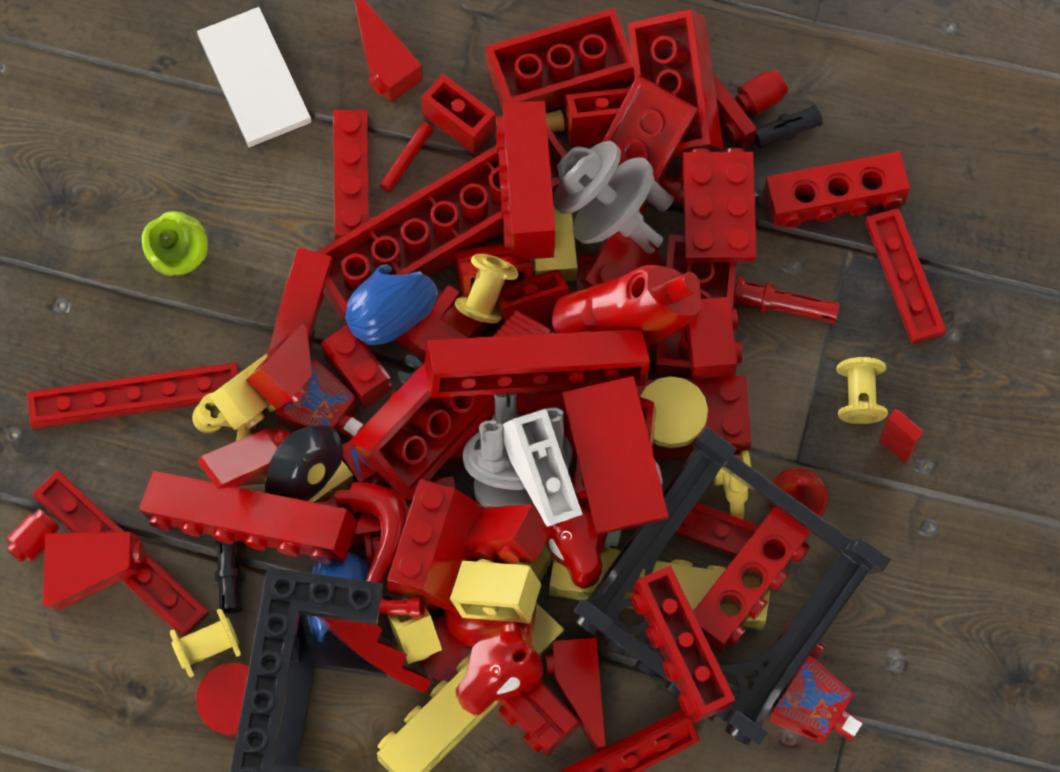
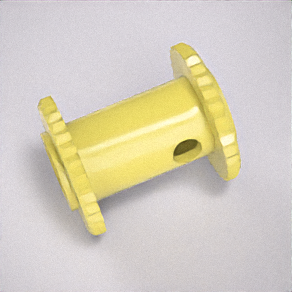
M476 254L471 258V262L479 270L468 298H457L455 306L461 313L474 320L484 323H497L502 319V316L494 307L506 279H517L518 271L513 265L498 257Z
M856 357L840 362L836 367L838 374L848 377V406L838 410V417L844 422L853 424H870L885 419L888 411L884 406L877 405L876 376L886 371V364L879 359L870 357Z
M221 609L216 610L220 621L178 639L175 630L170 631L173 642H171L182 669H186L189 677L194 676L191 665L232 647L236 657L241 654L237 635L229 618L225 617Z

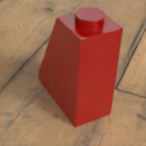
M131 532L45 534L43 606L52 610H62L139 573V563H142L144 560V545L140 541V537Z

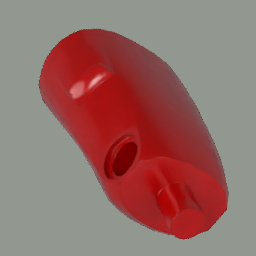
M661 265L639 267L616 279L560 297L554 306L552 314L554 332L558 334L642 329L647 351L649 352L657 344L666 340L696 318L701 310L700 281L692 272L682 274Z

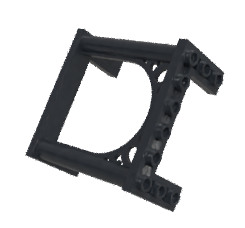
M706 427L693 444L694 451L663 492L668 519L640 525L586 600L582 599L573 612L579 616L575 623L592 635L597 630L606 635L608 640L605 644L623 657L625 652L628 651L639 659L635 666L651 678L657 672L668 680L662 666V662L665 659L655 653L660 648L655 649L651 643H646L648 638L644 636L634 638L631 635L649 627L646 619L635 626H626L620 622L619 613L625 607L633 606L630 597L624 599L625 594L628 591L631 594L633 593L632 588L637 579L642 578L639 575L643 569H645L644 576L653 573L659 555L721 468L773 506H777L810 530L812 534L838 551L840 555L787 630L769 650L743 663L719 665L723 675L732 673L736 676L739 682V693L734 703L728 709L710 716L708 719L713 721L717 716L726 722L728 726L724 731L744 745L748 746L751 741L760 745L768 734L762 728V725L769 711L867 574L883 572L892 559L861 537L854 540L847 537L733 454L737 448ZM770 660L766 667H764L762 663ZM747 669H754L758 671V674L750 679L754 681V684L749 689L744 672ZM668 680L665 688L677 697L681 695L676 682Z
M267 567L230 772H330L298 767L315 668L387 678V674L352 651L329 630L324 634V642H319L310 616L377 625L383 583ZM380 637L378 638L379 640L392 645V639Z

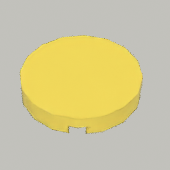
M672 376L660 378L646 386L641 393V397L653 401L656 406L653 443L658 446L668 448L686 446L693 442L704 430L708 414L706 399L700 389L688 380Z

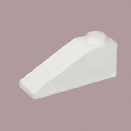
M543 409L503 424V442L510 462L546 526L548 527L583 515L547 410Z

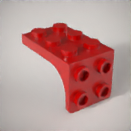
M696 148L689 152H683L680 177L683 178L685 262H755L756 228L753 152H745L740 148H730L724 152H710L705 148Z

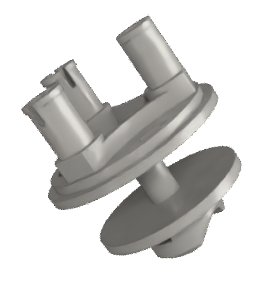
M612 141L599 143L591 149L580 146L571 149L557 166L560 183L554 194L553 205L562 214H570L579 210L573 225L575 238L584 244L603 242V240L618 231L624 237L629 236L647 254L653 253L655 248L652 245L654 244L659 247L663 237L643 221V215L640 214L639 208L646 200L657 212H664L671 206L674 197L654 180L652 165L644 158H633L618 166L621 150Z
M517 393L494 394L495 415H493L492 420L480 424V432L467 442L463 451L464 466L468 473L475 478V497L485 508L534 505L510 462L503 442V424L520 417L517 413ZM547 408L552 428L568 470L572 463V446L564 436L563 411L558 408Z

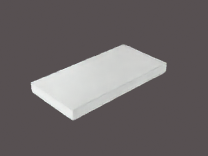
M259 7L197 31L199 40L248 147L311 123V117Z

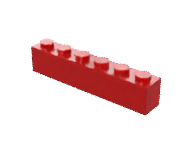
M642 329L427 340L424 366L430 397L437 398L574 390L634 376L636 386H645L650 358Z
M158 471L152 472L139 511L150 520L149 524L160 530L169 531L170 527L179 528L183 533L194 537H201L202 533L213 535L214 539L227 544H233L234 540L242 541L247 546L257 550H265L267 546L276 548L278 552L290 557H298L299 553L310 555L311 559L324 564H331L332 560L345 563L358 525V521L344 508L238 487L217 489L213 482Z

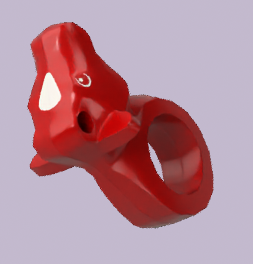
M655 461L656 468H657V472H658V476H659V480H660V484H661V488H662L663 481H662V476H661V470H660L659 465H658V464L656 463V461ZM574 476V478H573V480H572V482H571L572 485H573V488H574L575 476ZM587 498L578 500L583 515L554 524V529L545 543L552 558L567 569L572 582L582 589L596 585L600 579L603 565L601 554L608 533L596 535ZM640 525L634 526V527H630V528H625V529L636 528V527H639Z
M536 604L530 623L462 618L460 613L444 609L445 624L449 632L462 643L472 647L466 675L456 688V697L462 709L474 716L481 715L496 700L517 696L529 683L542 678L544 667L538 652L532 644Z

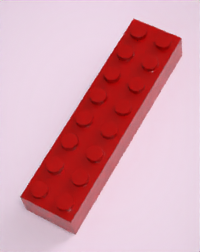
M547 126L552 195L554 199V194L560 183L557 166L567 152ZM497 145L317 251L333 258L323 293L345 325H347L345 312L351 295L381 265L388 264L392 268L387 275H406L420 271L430 278L455 263V251L480 248L503 234L504 221L501 209V184L499 182Z

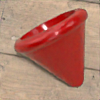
M792 468L778 474L772 481L773 484L819 517L824 514L828 505V492L825 484L813 472L802 468Z

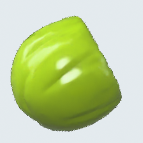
M171 211L165 212L159 218L146 225L142 233V247L146 258L156 271L168 276H179L195 270L206 258L208 238L205 228L196 218L188 216L183 212Z

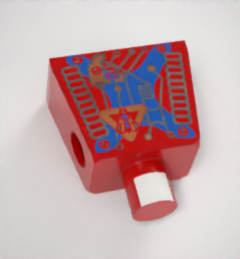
M314 360L311 364L312 376L303 385L307 390L306 393L294 405L287 402L275 411L278 424L294 432L308 426H331L338 434L341 433L351 440L365 425V423L352 416L357 409L356 397L321 363Z
M811 656L801 666L769 718L770 722L821 744L825 743L833 729L852 741L863 724L862 721L845 711L854 696L853 693Z

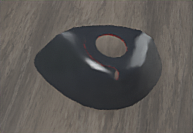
M318 425L296 430L287 436L272 456L266 475L265 493L309 501L325 487L341 465L344 452L338 432L331 426ZM315 464H323L325 467L324 476L318 483L310 484L307 479L309 470Z

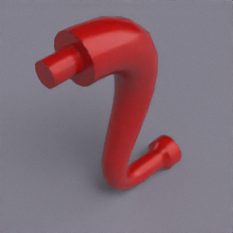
M354 482L350 490L336 491L335 502L337 505H351L353 512L374 514L380 520L381 538L366 581L382 583L393 563L406 523V511L401 499L391 490L377 484ZM412 596L409 600H385L382 598L379 613L385 615H409L413 619L424 618L425 600L423 596Z

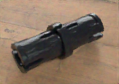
M812 105L791 115L787 113L781 114L778 120L756 127L754 142L761 149L785 138L788 141L795 139L798 133L822 126L821 113L816 105Z
M217 540L218 570L215 572V581L218 582L219 588L218 608L224 614H234L242 611L240 588L244 577L243 570H240L239 541L234 540L233 544H227Z

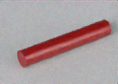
M422 122L379 184L384 191L390 193L427 141L434 130L430 124Z

